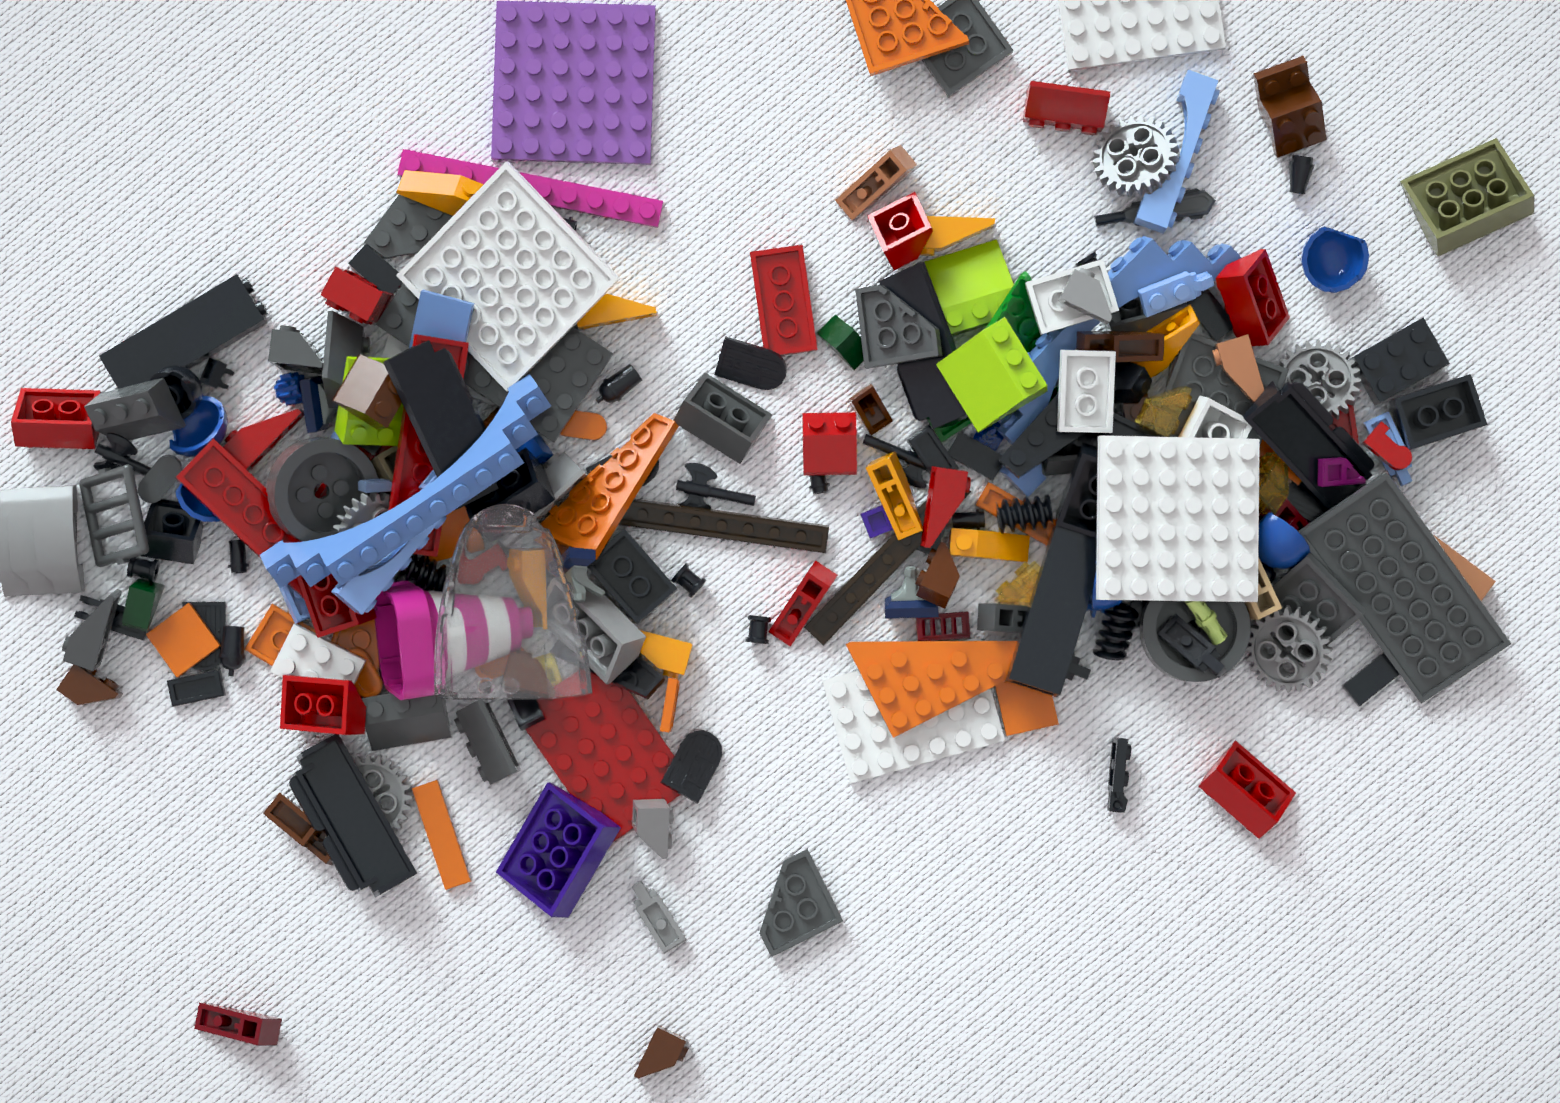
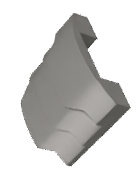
M76 485L0 490V584L2 585L4 597L82 593L85 591L83 564H78L74 513L78 512Z

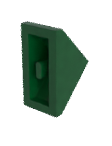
M834 315L816 333L854 371L864 361L861 337L837 315Z
M138 578L129 586L122 625L148 632L165 588L164 585L156 582L150 583L148 580Z

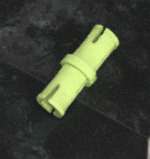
M1185 601V604L1196 618V624L1198 627L1203 628L1213 645L1222 643L1228 635L1216 619L1217 615L1214 610H1210L1205 601Z

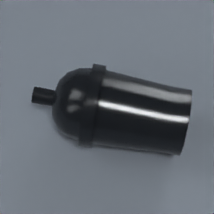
M628 364L608 379L605 378L599 387L600 396L595 400L598 404L603 400L608 403L619 402L624 395L643 380L634 367Z
M223 626L221 650L218 658L221 665L225 669H229L228 676L234 677V670L239 669L244 660H246V655H244L245 627Z

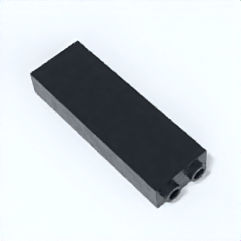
M236 274L99 355L118 389L151 381L150 378L155 373L167 366L177 365L191 369L267 324L268 321L265 315L268 312L260 300L256 302L251 293L255 290L248 278L242 279L241 276Z
M1057 525L1052 528L1005 681L1054 697L1061 695L1094 587L1097 538Z

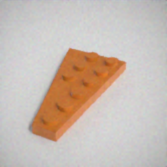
M653 413L631 434V439L622 448L619 449L617 447L610 453L612 457L602 466L599 464L569 492V497L560 506L555 505L548 511L550 515L541 523L537 522L531 529L535 533L568 548L595 549L597 560L679 427L678 424L671 419Z

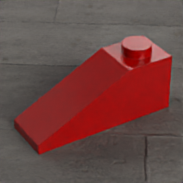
M295 409L246 426L239 431L234 430L224 440L226 444L223 448L250 472L305 415L301 410Z
M932 466L920 546L931 548L964 500L965 493H969L971 478L968 477L967 471Z
M815 561L768 632L791 647L838 575Z

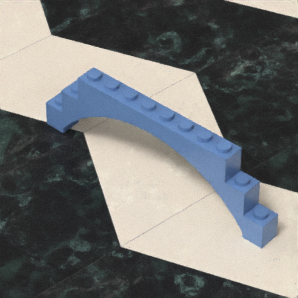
M1143 236L1134 240L1129 246L1130 250L1111 264V270L1108 272L1118 308H1120L1127 302L1139 297V289L1185 271L1188 273L1195 272L1197 275L1207 271L1212 275L1213 281H1216L1215 278L1227 264L1242 257L1232 246L1221 243L1211 248L1206 258L1192 242L1186 240L1174 243L1169 248V254L1167 255L1152 238ZM1092 319L1043 334L1038 338L1035 343L1036 346L1030 353L1027 352L1045 380L1048 392L1001 420V426L997 431L1011 445L1049 404L1053 389L1059 378L1060 350H1075L1077 331H1091L1100 321ZM1042 463L1019 479L1004 466L999 470L1020 493L1027 497L1046 479L1042 474Z
M528 374L507 388L509 393L500 410L467 452L438 478L409 499L376 518L346 531L303 542L284 543L281 540L260 554L267 571L279 587L282 588L300 575L312 587L330 574L334 576L340 586L344 585L522 465L524 462L515 449L538 435L529 421L551 407L531 375Z

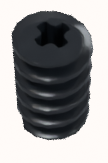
M1048 494L1044 496L1043 503L1039 496H1034L1032 504L1028 497L1023 498L1022 505H1020L1017 498L1012 500L1011 506H1009L1006 499L1002 500L1000 508L996 502L997 522L1001 534H1004L1006 526H1009L1011 532L1014 533L1017 524L1020 525L1022 531H1026L1027 523H1030L1033 530H1036L1038 522H1041L1044 529H1047L1048 521L1053 523L1052 504Z
M412 554L410 564L403 571L399 570L396 577L398 579L404 574L405 581L415 579V585L418 587L424 583V590L427 591L434 588V591L451 592L456 580V570L451 569L446 574L447 566L445 564L436 569V560L433 559L427 565V556L422 555L417 560V554Z
M1121 602L1119 605L1114 606L1113 610L1104 611V614L1110 617V620L1101 621V624L1107 627V630H1099L1098 634L1103 636L1104 640L1097 639L1095 641V644L1102 648L1093 649L1092 652L1100 658L1119 661L1124 660L1127 656L1125 650L1130 646L1128 640L1132 639L1133 633L1131 630L1135 629L1136 623L1134 620L1138 619L1139 613L1133 607Z

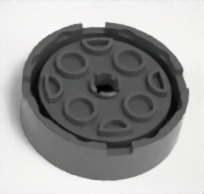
M314 437L300 440L290 445L279 455L269 472L266 485L269 510L278 526L297 540L303 542L331 536L339 532L333 528V525L341 524L342 521L337 516L346 515L343 507L352 508L351 499L354 498L361 501L362 493L370 497V493L358 491V481L378 479V475L369 458L354 445L343 444L341 440L329 437ZM324 483L327 488V495L317 498L314 494L315 486Z
M1146 601L1139 620L1140 641L1151 663L1165 675L1181 681L1205 682L1218 678L1209 669L1205 673L1197 670L1158 636V632L1175 614L1186 623L1192 620L1196 621L1194 614L1185 604V601ZM1205 601L1210 610H1214L1217 615L1216 619L1228 635L1222 643L1213 645L1221 655L1217 660L1225 666L1227 671L1224 674H1226L1237 665L1247 649L1251 632L1249 613L1244 602ZM1200 627L1199 634L1211 643L1206 632Z

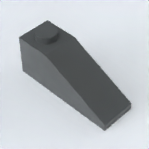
M116 589L70 637L67 636L62 646V651L65 652L63 661L94 671L101 665L122 593L121 590Z
M978 603L977 630L1020 633L1028 606Z

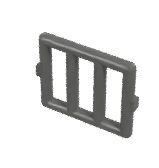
M129 464L114 469L104 468L98 470L99 474L81 479L79 482L94 560L98 567L117 563V565L130 562L131 558L149 552L133 467ZM124 477L127 493L94 503L91 487ZM129 503L132 519L99 529L96 513ZM131 530L135 531L136 546L104 555L102 539Z

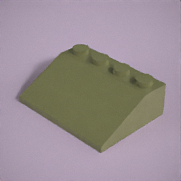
M1497 138L1400 181L1419 225L1438 257L1534 214L1535 195Z

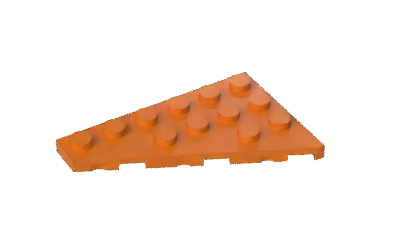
M846 0L870 77L969 44L968 36L961 32L952 23V20L944 15L931 0Z
M1017 641L849 642L846 646L894 738L1004 682Z

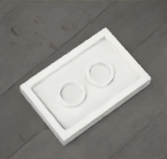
M1104 259L1025 283L1040 335L1094 319L1058 301L1074 269L1079 271L1080 268H1084L1095 274L1094 278L1100 281L1111 314L1119 311Z
M1060 350L1058 432L1113 433L1116 351Z
M295 623L270 672L283 678V675L352 680L355 685L367 660L324 637L317 638L316 633Z

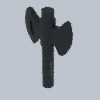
M114 433L107 434L111 447H106L99 443L94 452L106 459L93 465L97 471L104 468L114 469L129 464L133 467V471L145 476L151 469V467L130 458L129 455H136L138 450L129 440Z
M866 434L862 444L887 454L895 451L899 459L909 464L903 468L909 485L926 488L927 484L923 480L922 471L927 470L915 452L907 451Z
M701 463L685 464V468L692 476V481L677 480L676 490L689 494V497L678 505L711 509V505L704 501V497H712L751 506L755 504L756 495L708 485L707 481L717 479L718 476L711 468Z

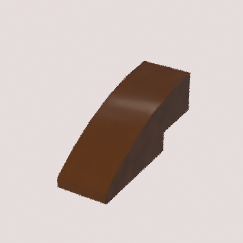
M1077 331L1076 350L1116 351L1115 362L1163 361L1165 334L1130 331Z
M279 792L263 814L325 864L333 865L323 847V840L327 837L324 830H314L303 809Z

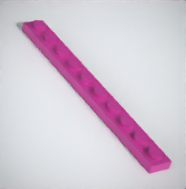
M403 149L397 175L402 177L405 170L461 175L485 184L499 168ZM519 172L552 207L655 228L659 227L663 207L662 200Z

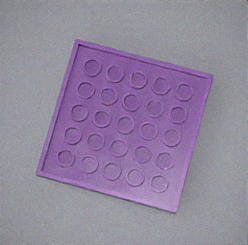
M496 0L491 159L503 161L651 165L656 6Z

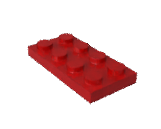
M803 244L750 252L763 348L770 349L780 356L817 351Z

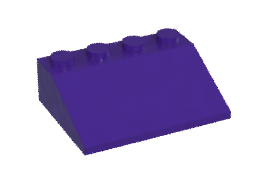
M547 782L496 873L550 917L569 918L621 827L602 812L551 782Z

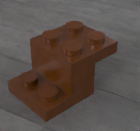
M1304 56L1253 73L1259 114L1271 133L1273 152L1277 158L1327 140L1322 101L1310 83L1308 64Z

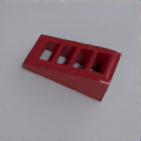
M969 611L939 613V617L915 618L917 641L971 638ZM961 617L962 633L957 634L956 618ZM946 618H951L952 634L946 633ZM935 619H940L941 635H936ZM924 620H930L931 635L925 636Z

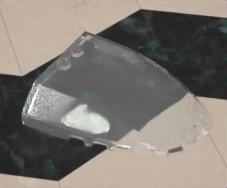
M508 504L487 507L471 518L459 536L445 580L438 614L434 656L435 696L449 700H549L585 696L592 693L585 635L580 632L578 622L580 613L579 609L574 606L571 596L573 588L571 583L567 582L562 568L564 561L550 530L544 528L533 517L534 513L526 508Z

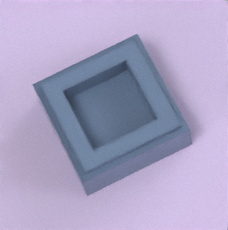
M384 478L358 481V491L365 493L388 492L392 489V482Z

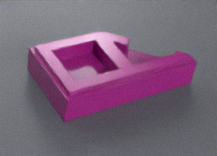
M1346 458L1318 459V486L1366 484V479L1359 475Z

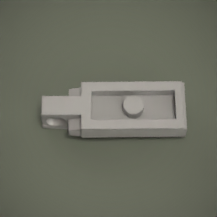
M642 881L634 884L632 889L638 899L633 901L636 910L662 952L665 954L686 941L687 938L659 893L657 894L655 889L648 892Z

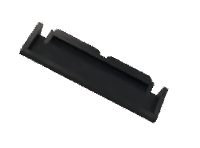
M920 262L879 281V284L888 288L940 331L943 356L899 363L897 366V373L914 418L918 421L930 419L933 429L953 426L968 416L936 366L938 362L957 348L925 262Z
M428 340L385 360L383 363L438 478L467 452L483 434L486 427L480 415L475 413L472 406V397L452 354L446 348L434 351ZM496 482L455 510L499 489Z
M1272 381L1243 415L1246 422L1328 510L1366 484L1318 486V459L1343 457L1366 480L1373 476L1371 470L1375 464L1371 457L1343 427H1336L1335 429L1330 427L1333 423L1332 415L1300 381L1292 384L1288 381L1282 389Z
M334 734L301 752L296 758L302 769L293 774V777L289 780V786L313 829L316 831L324 830L327 835L323 840V847L347 889L350 891L358 890L359 892L369 886L376 898L418 874L340 735Z

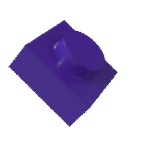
M883 505L860 514L870 539L893 530Z

